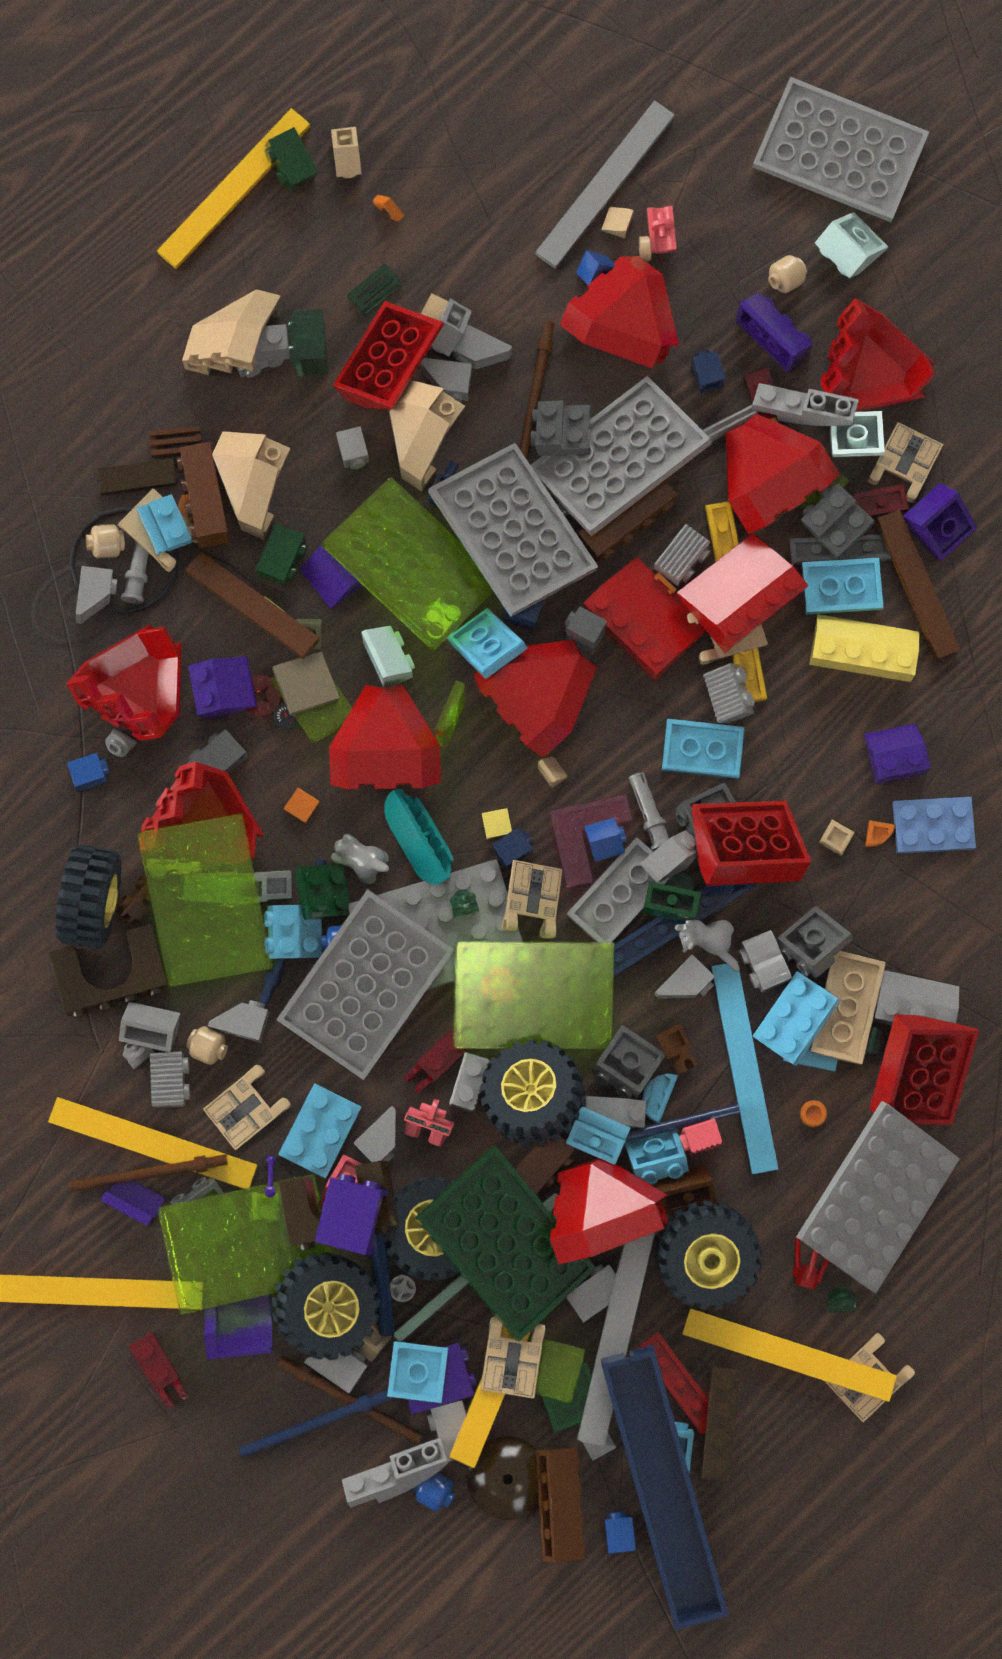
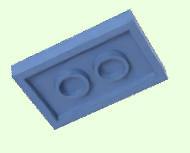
M972 797L893 801L897 854L974 850L976 848Z

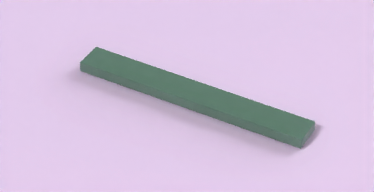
M554 1193L543 1203L549 1211L554 1209L555 1196H558L557 1193ZM460 1275L394 1333L395 1338L399 1342L405 1340L468 1284L463 1276Z

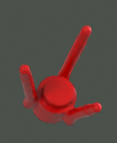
M795 1237L794 1270L792 1274L793 1277H796L795 1284L815 1290L816 1285L821 1284L823 1274L830 1262L825 1259L818 1271V1268H815L818 1253L813 1250L809 1266L803 1264L800 1269L801 1241Z

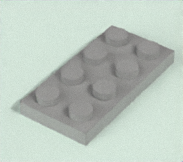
M637 837L624 850L625 853L621 854L567 913L571 920L605 950L643 909L649 882L657 883L641 865L642 861L651 855L653 851ZM671 877L659 882V884L665 885Z

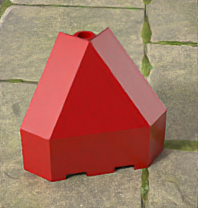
M621 256L614 262L615 267L606 275L601 273L587 286L589 290L580 298L575 296L568 302L560 325L583 344L653 369L655 363H664L670 346H679L663 274L639 256Z
M855 298L839 316L837 327L840 328L837 340H832L827 360L831 362L828 372L823 373L820 382L824 392L859 399L856 412L926 397L923 388L931 382L935 375L933 370L935 363L884 314Z
M759 414L752 416L744 425L725 433L728 501L748 534L768 526L775 521L774 517L796 508L806 501L805 498L817 490L819 492L822 491L840 475L820 441Z
M150 624L87 660L66 685L79 706L86 710L91 707L101 713L102 719L118 728L121 725L133 731L132 736L143 741L161 738L180 715L182 642L174 643L165 626L152 628Z
M574 640L526 646L528 649L487 679L478 671L474 674L480 692L485 698L489 696L493 698L495 704L498 705L496 711L509 726L513 725L522 734L519 738L525 746L542 758L571 733L597 669V666L579 652Z
M403 684L388 688L365 685L329 747L330 785L345 789H359L360 785L375 786V789L396 788L397 785L411 784L412 788H424L441 783L440 744Z
M199 762L179 766L174 774L177 778L171 788H165L155 804L158 809L153 817H147L142 824L139 850L172 860L246 865V860L254 859L256 838L262 837L264 834L226 771Z
M597 1158L572 1165L558 1173L557 1183L561 1185L560 1195L555 1196L553 1216L557 1218L556 1228L551 1229L550 1241L559 1265L595 1256L665 1229L664 1225L668 1223L666 1210L660 1201L668 1195L617 1164L614 1165Z

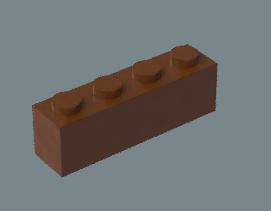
M210 442L180 447L181 457L177 458L179 472H184L186 478L181 480L183 494H189L190 502H185L188 518L193 517L194 524L189 525L192 540L197 539L199 549L230 543Z
M664 480L593 536L585 529H582L578 532V537L596 563L602 558L606 561L616 553L615 548L622 543L624 545L630 543L636 537L635 533L641 528L646 530L656 522L655 518L659 514L663 513L665 515L676 506L675 502L678 494Z
M561 1136V1139L553 1142L552 1139L547 1140V1145L538 1146L537 1144L515 1169L539 1199L540 1197L537 1193L543 1187L548 1190L558 1177L554 1174L560 1167L566 1169L575 1159L572 1155L575 1148L566 1144L567 1141Z
M706 1164L688 1168V1172L683 1173L681 1177L676 1179L671 1177L658 1179L652 1185L668 1195L660 1200L666 1210V1215L673 1214L679 1209L682 1211L689 1210L688 1204L694 1202L697 1207L703 1206V1201H711L712 1204L717 1203L713 1180Z
M577 1448L536 1450L543 1562L584 1560L586 1544L582 1532L584 1515L580 1502L582 1486L579 1482L578 1469L580 1467V1458L577 1454Z

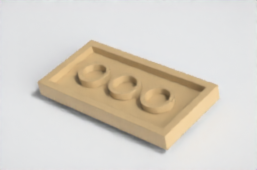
M839 951L834 955L835 963L829 967L824 989L841 1000V1002L811 1044L810 1053L862 1065L886 962Z

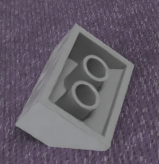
M884 970L872 1022L892 1026L895 1014L921 1015L956 1023L959 1010V986Z

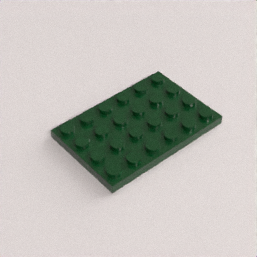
M492 1146L414 1218L516 1341H521L596 1269L588 1258L558 1264L550 1241L551 1229L556 1228L557 1220L496 1146Z

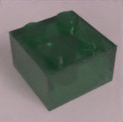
M323 310L292 311V320L287 321L288 335L290 336L289 356L291 367L296 368L298 377L328 375Z

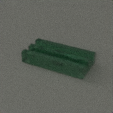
M384 263L349 292L347 298L365 315L402 284V281ZM385 272L388 274L361 298L358 299L356 297ZM391 280H393V282H391L387 287H385L381 292H379V293H378L375 297H373L369 302H367L365 305H363L364 302H366L370 297H372L376 292H378V291H379L382 287H384L388 282H390Z

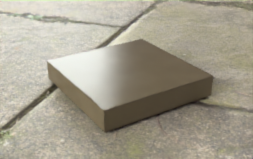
M322 651L308 655L304 660L298 658L273 666V673L290 716L339 701V694Z

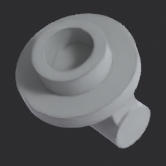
M114 728L106 738V746L110 753L119 757L126 756L137 744L136 740L117 728Z
M127 1043L124 1047L123 1056L128 1060L132 1068L135 1069L150 1057V1053L155 1052L152 1048Z

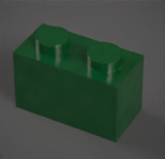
M295 127L267 141L266 149L264 150L265 155L270 163L274 162L278 170L276 174L282 186L286 185L288 190H291L316 177L318 170Z
M276 524L256 567L257 576L283 587L287 586L288 581L292 582L298 570L295 565L299 558L303 559L308 545L305 544V535Z
M649 882L643 913L681 922L696 920L701 892Z

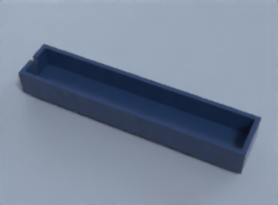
M652 1344L631 1350L630 1357H625V1353H620L602 1358V1369L675 1630L729 1616L654 1346Z

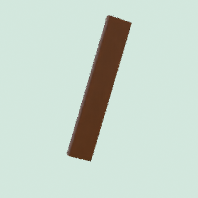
M897 510L878 517L875 523L935 661L959 652L960 647L901 511Z
M202 551L185 569L187 575L304 660L320 642L318 636Z

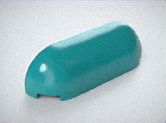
M403 789L393 790L387 796L384 806L385 817L390 829L414 871L423 881L433 885L444 882L451 876V863L453 862V856L420 799L418 797L413 799L411 796L403 793Z

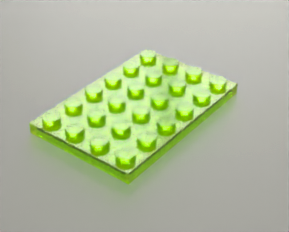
M392 477L383 483L321 544L327 552L433 652L494 592L463 544Z
M243 814L138 832L137 835L169 987L271 969L273 967L272 959H269V953L265 952V938H267Z
M456 941L453 1047L513 1048L512 1043L520 1041L523 1045L527 1044L528 1039H536L538 1044L545 1040L551 1042L553 1047L558 1045L562 1049H606L612 1041L614 943Z
M311 1174V1175L302 1176V1177H312V1179H313V1184H314V1190H315L316 1201H317V1205H318L319 1200H320V1197H319V1192H318V1188H317V1183H316L315 1175H314V1174ZM279 1182L273 1183L276 1195L272 1198L265 1196V1188L268 1187V1184L158 1208L180 1315L278 1293L275 1290L277 1281L280 1283L284 1281L285 1277L282 1273L287 1268L292 1270L295 1267L293 1262L299 1258L306 1260L307 1255L313 1253L321 1255L322 1252L332 1253L331 1246L315 1243L316 1248L300 1251L299 1246L289 1245Z

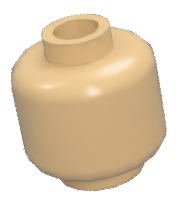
M792 255L785 256L770 266L769 283L774 289L782 293H789L805 282L807 269L800 258Z
M114 524L93 526L91 535H86L87 550H92L95 558H115L119 556L120 551H124L123 531L119 530Z
M202 1026L198 1030L194 1029L186 1045L192 1058L208 1065L214 1064L218 1059L222 1060L228 1050V1046L225 1045L224 1034L207 1026Z

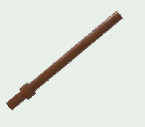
M545 321L542 338L538 340L537 345L539 353L519 447L526 460L528 459L531 444V431L534 429L532 411L533 409H538L548 354H551L553 347L551 339L555 323L551 321Z
M226 1154L207 1158L205 1155L194 1157V1160L70 1181L69 1186L71 1192L195 1170L196 1173L208 1171V1168L228 1165V1158Z
M283 1355L277 1363L278 1366L294 1374V1378L303 1383L307 1381L347 1405L358 1401L357 1397L311 1372V1368L304 1364L300 1366ZM375 1407L374 1410L363 1413L416 1444L419 1443L423 1434Z

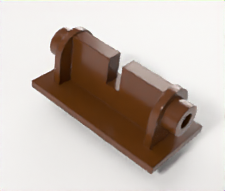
M148 872L146 875L142 874L134 884L136 888L130 895L126 894L118 903L119 909L116 913L121 916L127 914L124 919L132 925L135 921L139 922L149 909L142 902L144 898L153 904L164 890L163 886L165 883L159 878L153 881L156 875Z

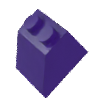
M941 483L903 516L912 534L939 561L948 556L977 529L959 493Z
M339 532L318 547L300 569V572L331 610L372 580L371 571Z
M248 657L210 659L188 666L198 716L212 720L257 707Z
M915 723L864 734L876 784L924 775L930 770L931 766L925 742Z

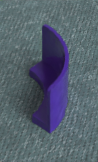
M253 1246L207 1251L201 1255L204 1298H209V1302H206V1310L204 1311V1339L207 1359L271 1353L273 1349L272 1310L266 1247Z

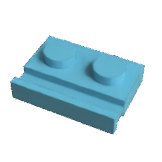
M172 494L149 502L147 505L137 507V512L157 555L192 543V537Z
M581 1107L579 1117L574 1122L566 1144L615 1165L631 1128L585 1107Z

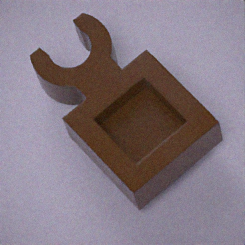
M677 1024L656 1035L667 1059L674 1057V1066L678 1074L687 1071L685 1063L688 1069L697 1066L695 1058L687 1051L692 1046L681 1024Z

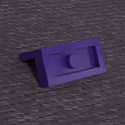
M132 1181L112 1185L109 1192L105 1191L101 1201L151 1227L165 1198Z

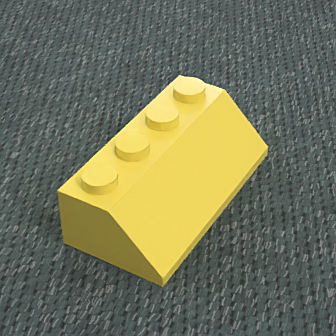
M818 614L809 665L911 682L917 667L919 632Z

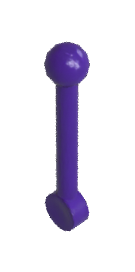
M270 1155L266 1158V1163L268 1164V1187L265 1188V1196L272 1198L276 1195V1189L273 1187V1165L276 1163V1158Z

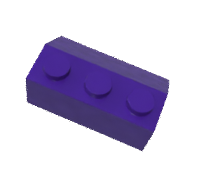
M757 293L743 300L739 304L736 322L789 374L810 354L813 346L811 339L806 333L799 332L786 314L782 315L775 309L776 306L769 297L764 298L760 293Z

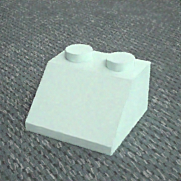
M854 212L832 221L815 242L820 248L822 255L831 259L837 265L838 271L849 278L860 274L888 248Z
M882 411L856 412L852 424L830 426L832 457L884 455Z
M385 626L361 632L365 649L384 688L395 686L413 677L412 669L415 666L409 654L404 655L401 646L404 645L399 631L394 633L391 626Z

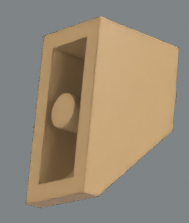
M356 127L332 129L337 177L353 178L358 174H362Z

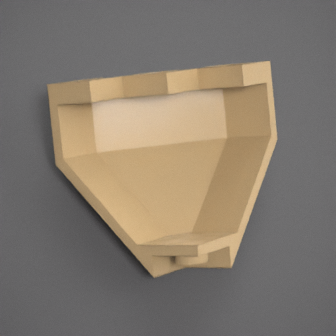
M256 289L194 324L182 359L184 369L209 375L211 368L231 373L233 366L254 371L256 365L255 353L262 330L270 317L279 318L278 303L281 296Z
M410 380L392 410L389 409L401 478L422 492L437 472V469L431 463L446 433L465 406L446 394L443 388Z
M222 432L212 455L241 531L265 540L275 518L274 514L268 512L278 475L291 449L266 438L264 434Z

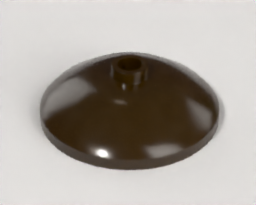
M502 1437L491 1440L484 1444L475 1468H468L467 1483L470 1495L475 1504L484 1513L501 1520H514L530 1514L539 1506L536 1465L537 1449L530 1443L514 1437ZM505 1474L513 1476L511 1484L503 1482L502 1478Z

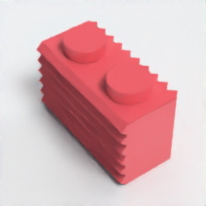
M715 1118L685 1127L679 1137L684 1152H687L690 1156L717 1148L722 1143Z

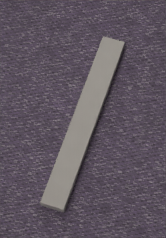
M654 100L537 249L536 256L555 269L559 266L671 123L675 114Z
M654 1233L623 1244L577 1437L579 1441L600 1446L605 1445L613 1405L602 1369L601 1359L620 1353H625L626 1357Z

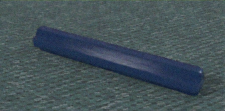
M374 1231L372 1243L376 1244L374 1255H372L374 1283L378 1290L375 1293V1297L380 1299V1307L377 1308V1314H379L378 1329L381 1336H391L395 1331L386 1242L383 1241L382 1234L376 1235Z

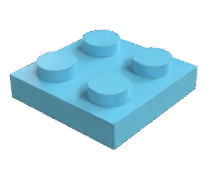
M394 1342L387 1396L442 1403L448 1348Z

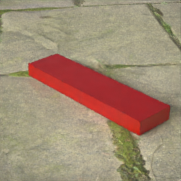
M657 1332L638 1346L637 1349L653 1344L666 1389L700 1435L703 1436L706 1432L708 1398L661 1334Z

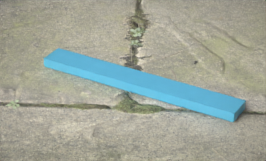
M728 964L712 966L711 970L715 976L713 980L737 1103L740 1109V1118L751 1174L778 1170L740 972L734 971Z

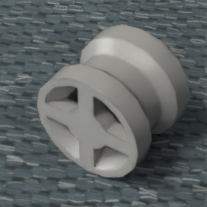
M406 1275L396 1276L390 1283L391 1296L398 1302L410 1301L416 1293L415 1282Z

